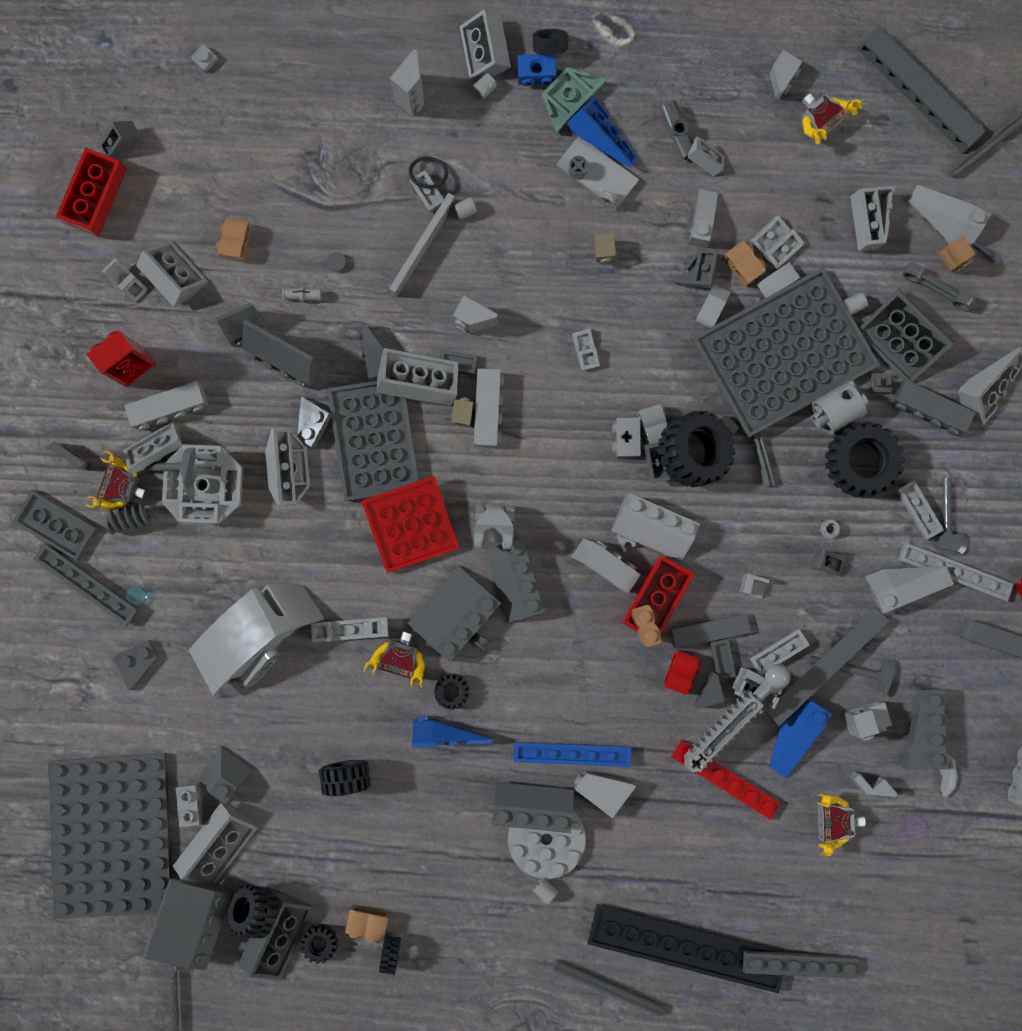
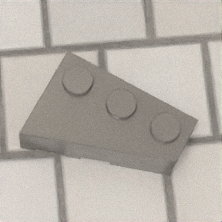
M896 186L860 188L850 196L858 251L876 250L887 242L890 224L889 214L893 205L891 203L892 195L895 192Z

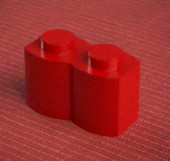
M675 650L663 686L685 695L688 694V691L692 692L695 684L693 676L695 673L698 674L701 668L700 658Z

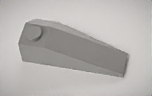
M918 184L908 200V203L933 225L932 228L945 238L944 240L948 245L963 235L971 247L991 216L990 213L975 205Z
M1018 347L971 377L960 387L958 395L961 405L976 412L974 418L980 424L984 425L998 408L996 405L1000 396L1004 397L1006 395L1009 381H1014L1022 368V347Z
M947 566L882 569L865 576L878 610L881 613L899 608L954 584Z

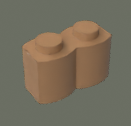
M226 218L220 227L222 236L217 241L216 251L221 258L243 262L251 234V225L246 221Z
M963 235L938 253L950 272L953 270L956 272L960 271L974 261L972 257L976 255Z
M743 240L725 253L723 259L743 286L746 287L766 271V266L761 258H757L754 255L752 245Z
M643 605L633 608L632 619L638 627L640 642L645 647L661 643V634L658 627L654 624L655 617L651 607Z
M352 905L345 933L354 939L366 937L373 943L384 941L390 913Z

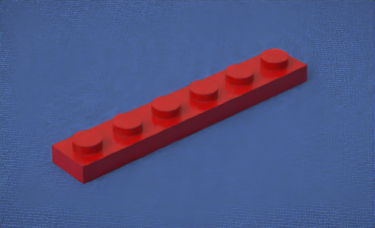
M680 740L671 757L685 766L684 754L688 752L689 748L693 749V747ZM715 761L708 762V767L704 768L702 772H696L770 820L781 804Z

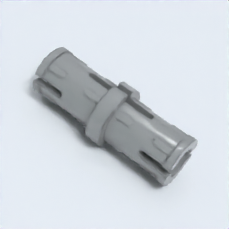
M305 287L283 288L282 298L283 300H299L300 302L305 300L321 301L322 290L320 288L305 289Z

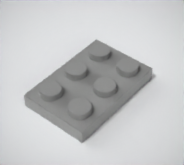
M172 421L124 449L127 469L132 475L143 471L146 466L160 461L163 456L177 451L182 446L176 424Z

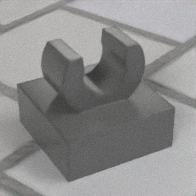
M891 373L870 374V394H888L892 392Z

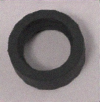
M542 29L533 33V51L538 54L557 55L568 50V33L564 30Z

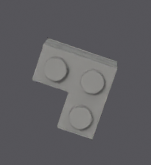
M877 701L843 712L849 734L860 739L862 738V740L872 739L875 734L887 730L886 727L892 725L885 702Z

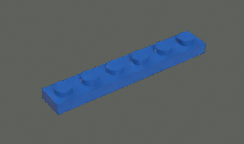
M514 742V762L630 767L631 747Z

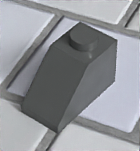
M133 121L112 122L100 141L99 147L104 155L116 158L134 148L141 136Z

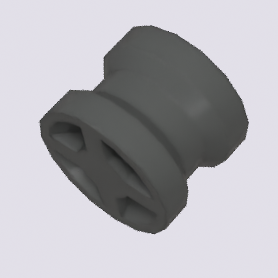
M575 156L570 160L568 171L572 178L582 179L586 175L588 168L587 160L582 156Z

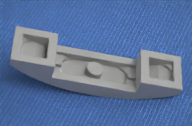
M388 618L312 623V643L388 637Z

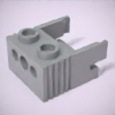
M740 667L737 677H735L730 688L735 690L734 694L743 698L742 692L748 693L753 687L756 690L765 681V678L749 669ZM774 689L762 701L763 705L775 709L780 699L777 696L781 694L783 689Z

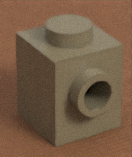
M614 233L595 235L593 240L595 261L601 264L612 263L616 257Z
M459 397V400L454 399L451 418L452 425L471 428L474 403L470 402L469 398Z

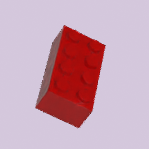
M84 148L56 218L65 225L99 237L127 168L117 159Z
M119 330L108 334L106 340L91 347L90 352L86 354L101 374L125 387L156 365L143 346Z
M662 555L657 556L621 623L638 632V627L632 619V609L649 605L654 613V624L658 627L660 634H662L695 574Z

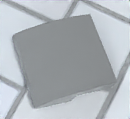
M779 215L775 216L749 241L758 253L775 269H778L805 244L794 229L790 230Z

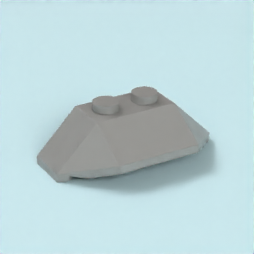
M272 428L266 447L268 487L277 505H297L310 487L307 447L294 434L291 428Z

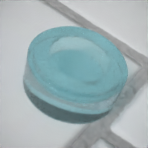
M141 586L131 587L126 593L127 601L132 605L143 604L147 600L146 590Z

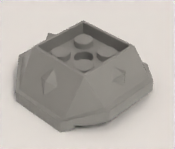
M182 445L166 463L182 461L184 450L191 447L195 448L196 458L191 479L188 485H184L179 470L164 471L162 503L178 522L219 524L241 506L243 467L222 446ZM206 480L208 484L207 488L205 490H201L200 484L202 481Z

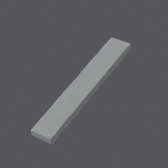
M447 194L390 286L389 290L394 296L397 297L453 208L455 198L452 194Z
M904 542L898 557V561L916 568L947 566L953 582L1005 602L1009 601L1014 587V583Z

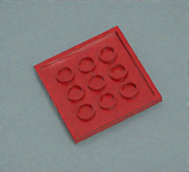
M434 475L361 500L386 573L459 549Z

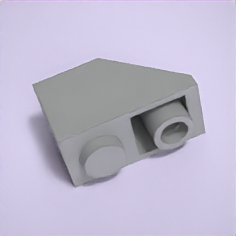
M784 50L769 73L775 98L778 100L782 94L786 96L792 86L789 83L792 79L796 80L802 71L799 69L802 61Z

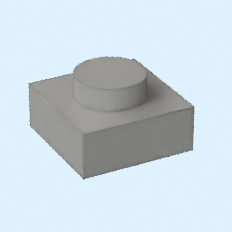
M204 44L190 57L205 73L218 61L217 56Z

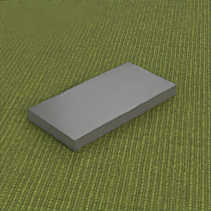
M579 136L556 164V167L570 176L568 171L570 160L575 156L584 157L588 162L587 173L582 179L574 180L599 199L601 195H604V189L614 191L619 196V199L615 200V206L610 207L615 211L639 181L638 178Z

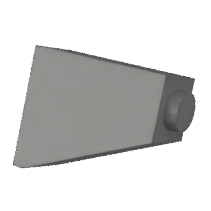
M585 771L583 774L580 773L574 780L575 790L611 818L615 816L636 787L631 781Z

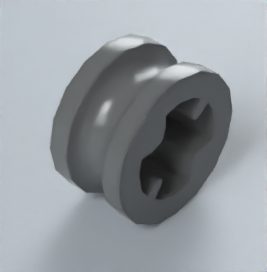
M476 632V637L472 638L471 641L485 650V645L490 642Z

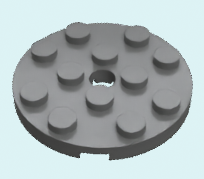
M574 810L571 833L509 827L508 847L514 862L525 873L540 879H554L570 872L579 863L586 844L584 826ZM550 834L552 836L551 843H542V835Z

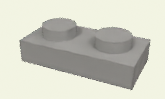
M425 170L414 176L420 183L426 185L434 184ZM411 179L409 180L429 213L441 206L444 199L437 188H422Z

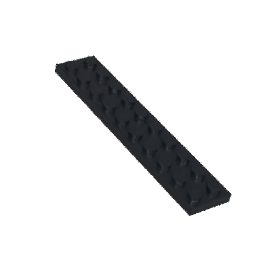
M596 904L587 940L588 945L778 994L780 992L783 975L747 974L742 969L744 951L786 953L783 951Z

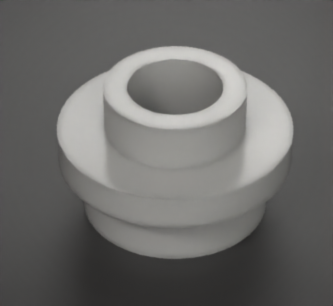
M826 520L821 524L820 531L825 538L832 539L839 535L840 526L835 520ZM828 526L833 528L831 533L827 531Z

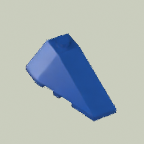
M593 97L567 124L570 126L571 131L581 139L631 168L638 160V157L629 143L619 136L617 125L613 126L609 121L608 117L610 115L607 110Z
M809 699L804 702L778 727L776 744H774L769 767L787 778L821 733L832 714Z
M418 716V719L413 721L412 747H439L438 745L444 742L445 745L456 746L461 744V742L467 745L492 743V737L436 719H429V716Z

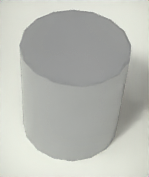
M486 73L472 88L481 99H485L497 87V83Z
M471 197L453 204L459 220L477 213Z
M858 293L843 300L851 315L868 308V301L863 293Z
M545 878L540 879L532 888V891L545 904H548L558 893Z

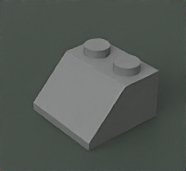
M463 296L453 314V320L456 329L459 331L474 333L497 326L498 314Z

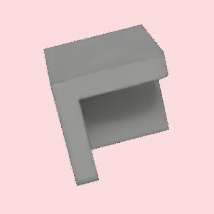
M748 573L744 574L739 592L762 598L765 585L769 584L770 580Z

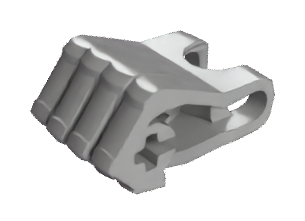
M487 503L486 507H484V504H476L474 548L483 549L486 543L494 541L502 544L503 549H513L515 505H507V508H505L504 504L501 503L497 505Z

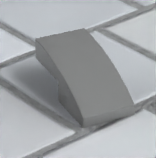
M789 262L762 280L757 286L767 298L793 284L801 277Z
M591 329L571 333L581 371L600 366Z

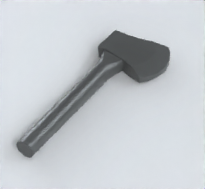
M943 478L944 530L941 536L938 537V549L963 554L967 548V538L963 532L954 535L952 533L951 478Z

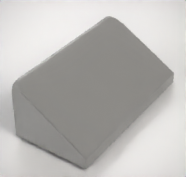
M697 136L688 153V158L710 175L716 176L724 170V156Z

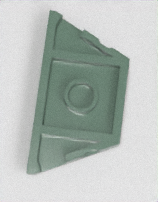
M567 67L542 93L543 102L556 133L606 83L605 78H596L590 76V73L578 72L576 69Z

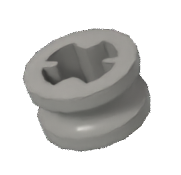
M604 189V195L600 196V200L609 206H615V200H618L619 196L610 189Z

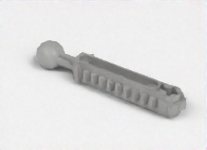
M773 664L768 667L765 673V681L754 692L751 690L748 693L742 692L743 698H737V704H732V709L726 710L727 714L725 716L721 715V720L715 721L716 725L714 727H709L710 732H705V737H700L699 743H694V748L688 749V752L684 754L685 767L691 770L692 773L702 772L704 768H707V763L713 762L712 758L714 756L717 757L718 752L724 750L723 746H728V741L730 739L734 740V735H739V730L741 728L745 729V724H750V719L752 717L756 718L757 712L762 713L761 708L764 706L762 701L774 689H783L789 684L791 675L788 668L781 664Z

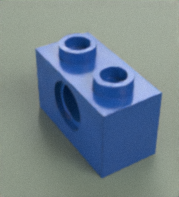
M517 55L518 85L532 86L533 84H542L548 86L556 79L555 55ZM539 69L541 72L534 73L532 70Z

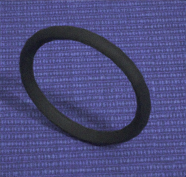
M429 156L414 160L408 171L409 177L416 185L427 189L443 185L448 178L446 165L441 160ZM424 160L437 162L444 169V177L437 184L426 185L420 183L413 176L414 166Z

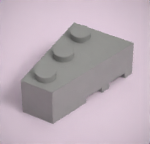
M583 538L571 558L581 562L586 568L594 571L601 578L628 594L641 575L635 571L637 567L629 562L626 564L622 562V557L613 551L609 553L606 550L607 546L600 541L594 543Z

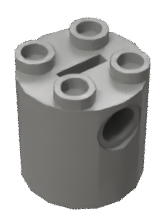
M849 381L812 402V410L814 412L812 420L819 429L823 428L832 435L867 414L865 405L868 404V400L864 394H859L854 382Z

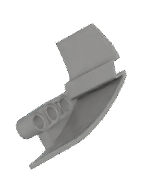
M288 583L267 584L261 592L256 587L240 598L200 636L189 649V652L213 696L230 679L239 677L243 685L248 688L255 685L279 659L280 653L276 647L284 638L290 636L293 631L300 627L322 621L324 617L302 585Z

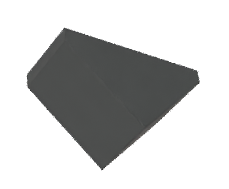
M658 443L644 445L646 469L650 482L656 483L670 480V476L665 472L666 467L662 466L660 462L662 457L659 456L658 450L661 449V446Z
M819 549L815 551L811 569L840 576L845 558L826 549Z
M714 672L709 674L692 704L698 709L725 702L719 677Z

